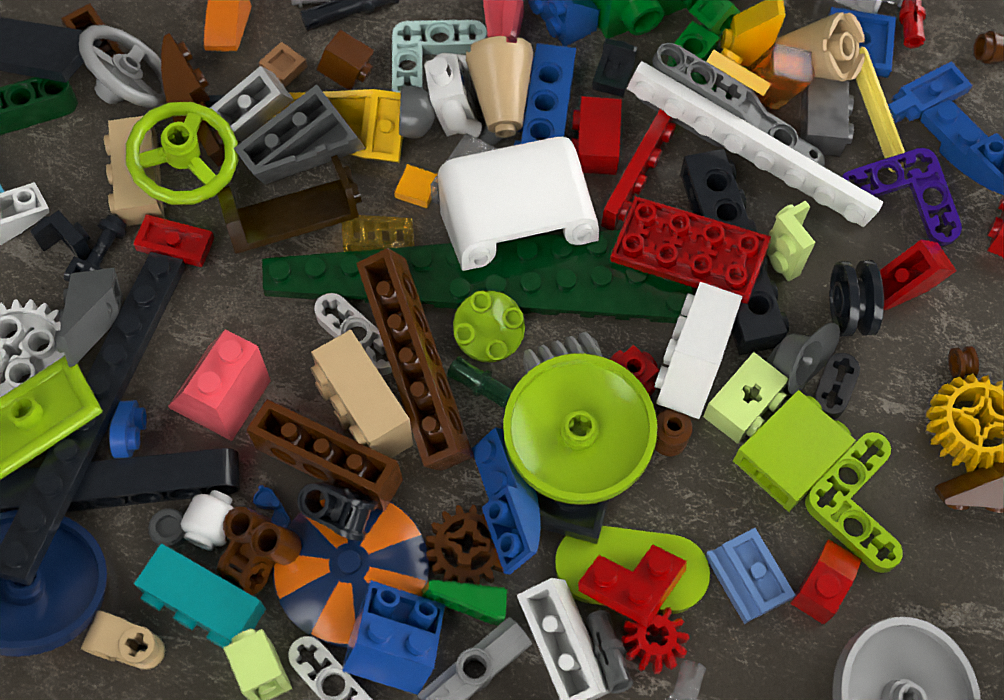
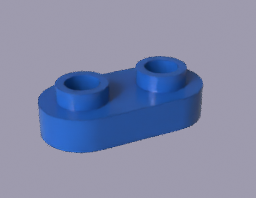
M137 400L120 401L114 414L109 435L110 449L114 458H131L134 450H138L140 447V431L146 429L147 415L145 408L139 407Z

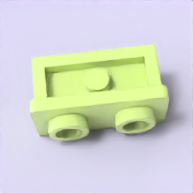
M806 201L795 207L793 204H790L780 210L775 217L776 221L773 229L768 234L771 236V242L766 254L770 258L772 267L778 273H782L788 282L800 276L815 245V241L802 226L810 209V205Z

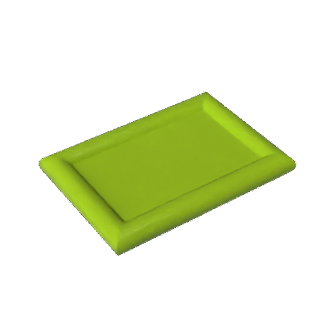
M65 356L0 397V480L103 413L79 366L76 364L69 367Z

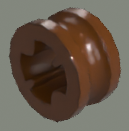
M966 346L963 350L959 347L950 349L948 364L952 377L957 378L960 376L963 379L965 375L967 377L971 374L977 377L979 359L975 348Z

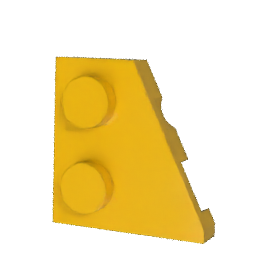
M726 48L721 53L713 49L706 62L762 96L765 95L771 83L742 67L740 64L743 58Z

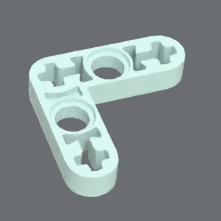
M476 20L404 21L397 24L392 32V92L401 93L402 86H405L404 82H411V86L423 88V55H438L440 53L465 54L466 50L471 52L470 45L487 38L485 25ZM436 33H445L449 36L446 41L441 43L433 41L431 37ZM421 34H425L426 41H422ZM455 34H459V41H455ZM469 34H476V40H469ZM405 35H411L410 41H404ZM404 60H412L417 64L412 70H403L399 67V64Z

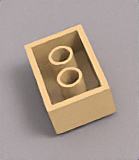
M351 329L311 351L315 363L311 367V371L317 380L315 385L325 401L330 399L335 409L333 413L343 430L349 428L354 441L390 458L413 446L409 417Z

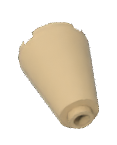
M834 13L777 38L768 62L777 72L836 81L855 79L861 72L865 59V53L859 54V43L865 42L861 25L851 13Z
M506 36L484 38L470 45L471 52L466 50V63L488 130L500 138L512 137L516 134V131L522 128L533 61V48L531 43L518 37L517 43L506 42Z

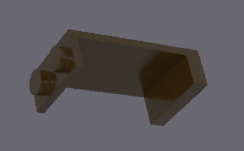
M338 155L332 156L331 160L336 181L239 209L236 207L230 186L224 187L217 195L235 254L359 218L356 204L362 203L358 186L353 181L349 166L342 167Z

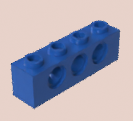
M536 43L530 74L531 82L528 86L526 112H524L522 128L517 131L523 132L521 141L515 140L514 146L539 141L535 139L537 137L548 139L565 136L576 48Z

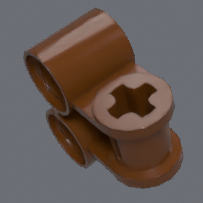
M234 507L227 513L223 522L224 533L231 539V542L219 559L217 574L224 580H233L240 585L241 590L254 595L267 583L275 563L287 565L296 560L301 551V539L294 531L274 524L266 515L247 507ZM232 563L236 566L233 568L230 567V564Z

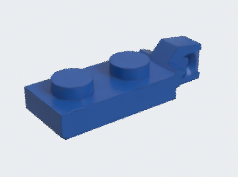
M949 62L901 87L899 92L893 96V102L888 104L894 123L902 121L905 117L912 121L921 118L922 112L948 99L953 101L968 93L973 85L953 62Z

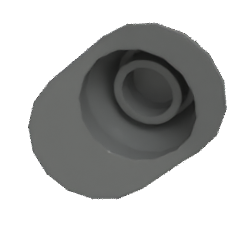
M831 322L823 325L813 335L795 333L786 335L772 351L766 362L788 378L787 383L790 394L794 395L798 390L801 391L807 382L829 361L839 342V326Z

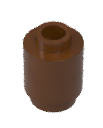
M672 409L665 410L658 415L657 439L654 448L658 453L664 456H676L684 451L693 430L689 416Z

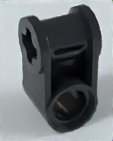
M333 481L308 484L301 489L297 499L298 508L305 517L332 529L342 537L355 541L365 540L367 535L364 531L371 510H375L378 502L370 496L353 491ZM321 492L325 497L324 507H322V505L320 504Z

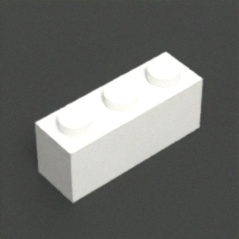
M550 578L518 594V600L560 700H595L610 693L607 689V683L600 662L594 655V645L566 580Z

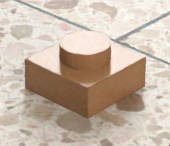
M283 42L279 43L259 62V66L275 73L284 87L290 84L307 68L306 59Z

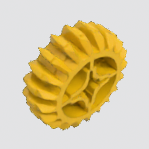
M974 374L968 375L964 380L959 376L954 378L950 384H944L938 390L939 393L935 394L930 400L932 407L927 410L926 418L931 421L927 424L926 431L936 434L931 439V445H942L943 449L940 451V457H945L948 454L954 457L952 467L964 462L967 472H970L977 468V466L978 468L984 467L987 469L992 467L994 462L1004 463L1003 381L992 385L989 375L983 376L979 381ZM974 401L970 408H953V404L957 402ZM995 437L1002 439L1001 445L994 447L982 446L986 439L993 440Z

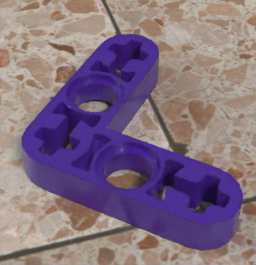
M917 148L850 170L842 176L847 181L853 179L855 184L865 182L868 178L866 173H870L871 184L875 190L870 189V184L863 185L860 188L874 197L910 186L930 241L938 242L940 246H947L953 243L961 234L962 225L938 158L930 149ZM916 158H920L922 162L928 161L929 165L925 169V173H922L920 168L908 171L906 176L909 179H904V169L913 166ZM900 162H904V169L901 166ZM886 167L893 169L897 174L896 182L889 185L881 183L877 176L878 171ZM929 188L937 189L942 195V202L935 206L928 205L923 200V192ZM944 208L947 209L948 212H944L941 217L945 226L951 225L953 227L948 233V237H945L944 233H937L935 231L940 225L938 215L930 218L929 214L938 213Z

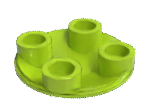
M477 291L469 296L457 309L453 321V333L458 346L466 355L480 362H497L509 357L520 346L525 332L523 313L517 303L509 296L497 291Z

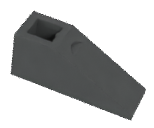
M115 268L71 273L69 286L63 290L65 307L59 311L61 328L55 332V342L58 352H64L69 367L75 366L113 326L122 308L123 295Z

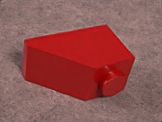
M921 239L879 270L884 293L883 310H888L930 291L957 271L938 242Z
M828 539L790 604L820 623L826 624L836 614L852 586L862 559Z

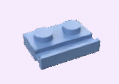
M756 528L743 533L714 550L708 551L705 555L744 624L779 607L796 596Z

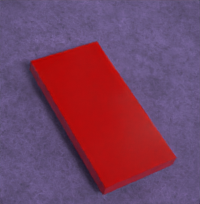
M635 196L610 258L611 262L697 289L699 283L703 282L743 296L741 302L748 304L769 248L771 236Z

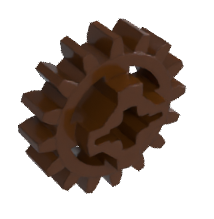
M473 504L469 513H464L460 505L456 506V515L452 517L446 511L442 512L443 524L441 525L436 522L431 524V530L436 536H426V545L435 548L426 552L427 560L437 561L432 567L434 575L445 572L444 581L449 582L455 579L458 580V583L472 582V584L480 585V579L485 578L490 584L493 583L494 575L492 571L503 572V568L494 542H491L489 538H484L478 531L479 526L492 539L484 513L482 516L477 514V507ZM463 525V527H461L456 532L450 533V531L453 528ZM466 541L473 542L470 553L462 552V547L465 546ZM443 553H445L446 556H452L454 558V560L457 563V568L453 567L446 561V559L443 556ZM479 562H487L482 567L472 570V567L477 565Z

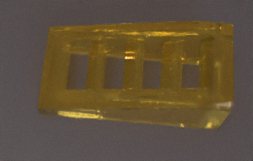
M359 215V218L343 222L342 239L344 252L415 246L413 219ZM403 229L404 241H397L396 230ZM389 230V240H383L382 231ZM375 231V240L368 239V232ZM360 232L361 239H354V233Z

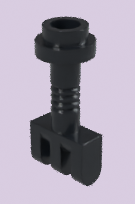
M109 214L105 219H101L98 227L103 231L97 243H95L96 246L93 247L94 249H92L86 261L75 256L73 257L64 273V280L69 282L71 273L103 269L99 266L103 261V257L107 254L106 251L109 250L108 248L111 247L115 238L123 239L125 237L126 231L124 229L127 224Z

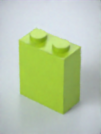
M798 390L739 448L733 462L790 512L851 448L856 440L851 436L849 429L843 423L834 421L822 411V407L817 400L811 396H805Z

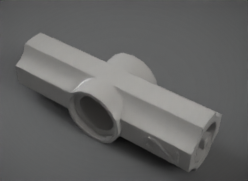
M509 617L477 645L464 651L459 656L458 661L417 694L419 700H468L477 691L486 688L491 679L529 648L532 642L518 623ZM471 661H479L485 666L486 672L478 679L469 678L463 671L466 664Z

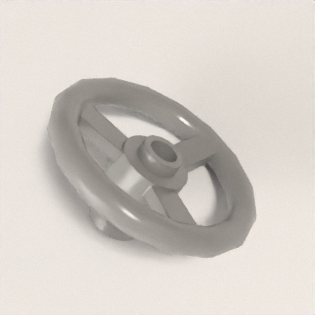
M106 25L89 26L80 34L79 52L88 69L97 78L95 92L102 100L113 105L119 101L127 100L135 105L151 109L167 104L162 82L161 59L153 50L125 31ZM96 39L111 40L130 49V52L124 55L115 54L113 57H110L93 46V42ZM141 59L146 61L162 84V92L160 94L156 93L141 80L143 77L139 63Z

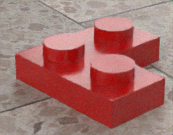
M653 544L633 572L598 555L579 580L578 591L647 627L685 573L687 561Z

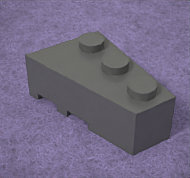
M317 84L234 148L252 174L265 185L332 161V156L338 155V158L366 149Z

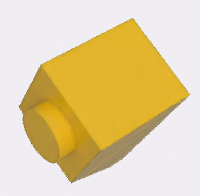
M764 0L735 15L730 28H725L723 31L721 48H726L743 58L740 64L742 66L765 69L785 18L784 1Z

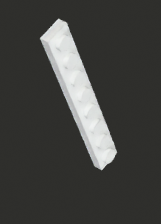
M641 61L627 89L633 92L639 99L652 103L664 110L670 117L677 118L693 127L699 134L708 136L724 145L728 151L741 155L753 162L759 169L768 171L782 179L788 186L801 190L813 197L819 204L828 206L842 214L850 222L864 227L879 212L883 201L645 62Z

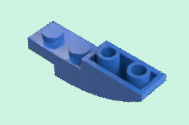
M951 99L922 112L920 122L941 142L939 152L952 165L975 182L1004 195V139L998 133L988 137Z
M495 427L471 449L489 501L482 507L503 571L505 574H511L537 553L541 528L540 510L536 490L529 486L520 476L507 454L503 429Z

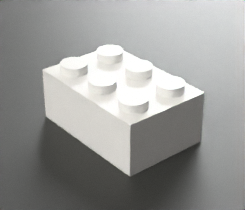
M703 282L699 283L695 296L688 293L681 311V315L687 316V318L679 316L672 335L673 338L670 339L663 359V364L669 365V368L661 366L654 387L661 389L656 404L700 419L743 296Z

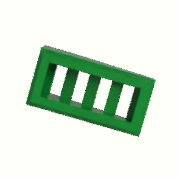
M430 580L422 589V597L445 604L448 608L491 625L498 626L505 620L507 589L504 587Z

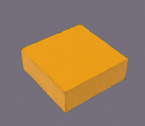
M407 164L395 190V198L427 209L438 186V174Z

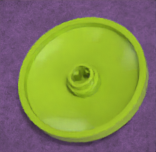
M566 354L540 363L523 376L515 386L507 402L504 414V442L513 466L525 482L537 492L564 503L593 504L606 501L623 493L643 474L650 462L656 444V412L644 386L629 370L620 364L592 354Z

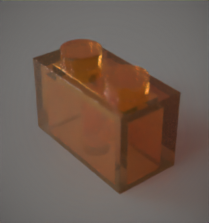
M774 43L747 68V70L771 83L764 96L754 91L764 107L779 110L811 84L814 77L812 51Z

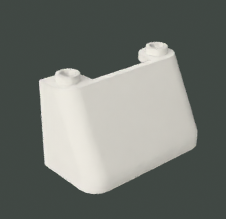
M563 136L453 158L442 164L438 171L440 213L462 271L486 266L495 257L496 243L562 228L564 236L570 244L582 245L599 240L597 218L577 151L569 138Z

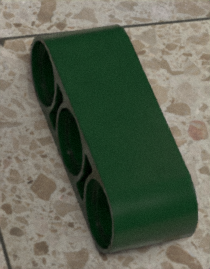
M33 77L0 87V136L71 114L78 105V99L69 80L65 83Z

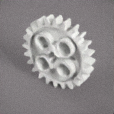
M17 299L13 301L12 308L8 310L0 303V397L20 385L21 383L18 382L22 376L31 374L29 377L31 378L65 356L64 352H58L55 342V332L61 328L59 311L57 309L51 312L46 303L37 308L31 299H29L24 308ZM17 330L14 336L6 338L10 332ZM49 343L46 349L37 352L41 345Z

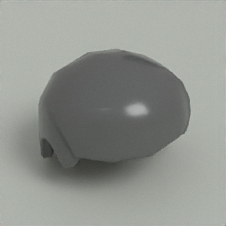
M402 86L399 135L407 138L423 137L431 129L435 119V110L431 104L429 93L420 87Z

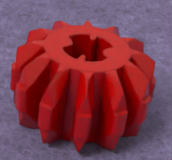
M668 607L665 608L661 616L657 612L647 627L630 620H626L623 625V629L629 634L622 636L621 641L624 646L633 647L627 652L625 657L630 661L639 656L641 661L638 664V670L640 671L645 670L648 662L652 663L654 674L661 673L662 662L667 668L673 670L677 666L675 657L684 658L687 650L680 644L689 640V634L677 632L684 624L682 618H677L671 622L669 617L672 610ZM650 634L652 636L660 634L663 639L660 644L657 642L649 644L647 638Z

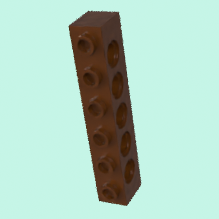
M386 248L357 262L356 264L406 414L410 419L411 429L424 467L443 471L473 458L474 455L406 258Z

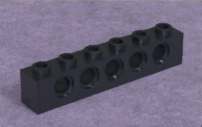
M725 149L684 156L680 176L692 213L757 232L754 221L748 219L746 197L742 189L738 190L735 181L736 168L732 160L728 161ZM710 188H717L720 191L716 192L711 190ZM719 217H726L730 221H723ZM766 256L748 304L740 303L731 330L739 356L773 349L789 332L787 315L785 312H780L777 303V286L773 280H769L766 271ZM749 308H757L763 315L753 314Z

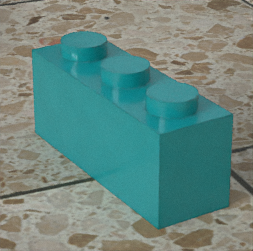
M162 543L134 583L143 593L140 598L143 602L158 611H161L163 606L176 612L173 619L192 631L196 625L209 632L206 638L222 649L232 644L231 640L237 634L254 629L266 611V608L259 599Z

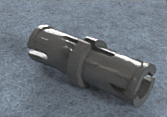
M606 610L595 611L586 618V623L595 646L593 649L594 655L602 667L608 691L612 693L624 692L633 685L623 656L625 653L624 644L616 636L610 612Z

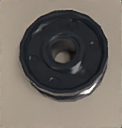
M873 260L859 261L855 269L849 261L836 262L832 269L829 289L830 312L832 322L839 326L840 337L853 336L857 328L862 336L876 335L880 330L883 319L884 293L881 274Z

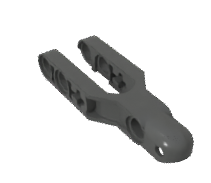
M664 43L658 47L652 58L655 69L819 165L824 166L825 158L823 153L815 146L798 137L796 130L792 126L767 112L751 88L677 44ZM661 55L672 56L677 66L670 67L664 64L661 60ZM696 72L703 75L707 84L700 85L694 82L691 78V73ZM713 85H717L715 90L712 91L711 88L713 87ZM726 92L732 95L731 100L725 97ZM639 99L643 104L647 105L657 112L660 110V108L653 105L652 103ZM673 118L672 121L710 144L725 148L724 145L712 138L699 134L688 124Z

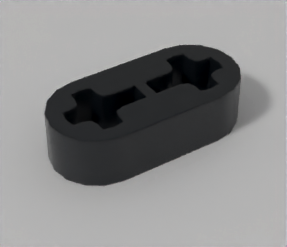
M836 353L831 356L824 367L813 396L821 405L822 411L833 420L840 417L846 409L860 373L858 361L847 353ZM839 365L846 367V374L841 382L835 380ZM831 391L836 392L834 398L835 405L832 409L825 406V399Z

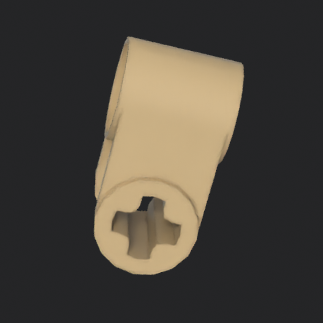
M102 611L96 612L81 646V650L114 662L116 660L144 670L155 668L161 663L165 655L163 641L158 636L152 634L151 631ZM139 645H148V648L145 652H136Z

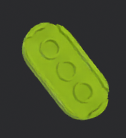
M602 526L597 544L565 536L557 549L555 558L556 576L558 579L566 580L572 597L585 603L604 605L578 591L579 580L597 556L601 555L633 572L653 544L687 561L685 573L658 611L663 613L665 608L668 607L672 610L671 614L682 613L690 609L704 596L710 581V568L702 550L684 537L610 526Z

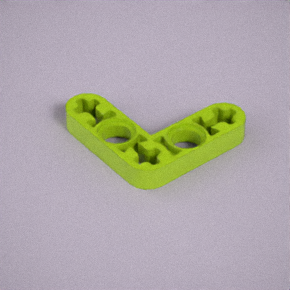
M871 432L863 435L813 486L806 496L805 505L812 517L853 554L862 559V562L875 572L885 573L891 571L900 563L903 556L902 547L897 539L851 499L891 455V446L886 437L879 433ZM873 445L876 446L879 450L865 465L859 461L868 448ZM843 467L853 469L857 473L858 482L853 485L842 482L838 474L839 469ZM832 487L838 491L830 500L829 505H825L822 508L817 504L819 497L825 496ZM847 518L857 519L863 526V534L857 537L849 535L844 529V520ZM872 533L875 538L864 548L861 544ZM888 548L890 551L887 555L888 558L880 561L876 557L879 552L878 549Z

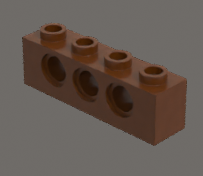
M266 399L246 429L257 450L322 482H337L353 491L370 496L378 502L377 508L385 511L403 481L398 461Z

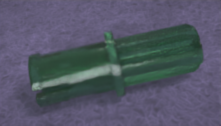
M458 356L456 360L454 359L447 372L448 377L472 390L474 396L483 395L506 409L513 390L492 378L491 371H483Z

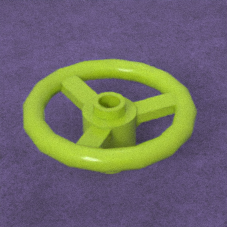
M169 102L149 110L134 124L126 142V166L134 183L151 198L171 205H193L216 196L231 181L239 162L238 154L234 150L238 145V141L229 123L213 109L194 102ZM172 116H187L184 123L174 122L163 130L161 134L162 147L140 153V146L145 134L157 122ZM202 120L218 131L224 143L225 160L217 175L199 158L200 148L197 131ZM168 162L177 169L189 168L204 186L192 191H173L158 186L146 175L144 169Z

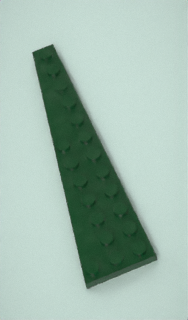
M621 229L599 231L598 241L582 245L570 244L564 234L522 237L496 243V255L491 262L484 267L465 271L461 269L452 243L389 248L406 258L421 304H434L435 308L458 309L465 299L477 291H497L513 299L523 314L538 313L540 315L557 316L560 313L580 314V317L594 318V315L615 316V320L645 318L650 319V322L677 324L679 316L687 318V316L681 315V311L688 293L693 295L692 287L611 262L610 256ZM384 249L262 258L264 295L268 297L314 300L325 294L335 293L344 299H359L369 303L356 263Z

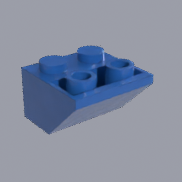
M528 0L532 12L535 15L539 14L546 23L550 35L554 38L557 37L564 47L597 30L599 9L591 0Z
M370 580L349 638L342 671L416 695L419 694L434 669L445 604Z

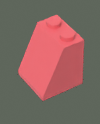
M225 329L208 346L168 405L169 409L232 441L271 382L258 346Z

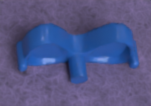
M263 485L258 486L259 490L253 497V503L257 508L272 509L274 511L271 517L272 522L287 528L291 523V519L274 491Z

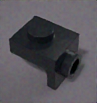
M606 38L603 44L602 56L592 82V89L624 97L635 65L637 47L625 41Z
M59 210L51 216L41 219L30 230L31 235L43 251H46L62 240L77 258L84 261L91 252L86 243L91 238L78 222L72 225Z

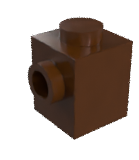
M340 29L325 47L316 70L347 90H352L358 81L364 83L370 75L373 65L369 64L374 50Z

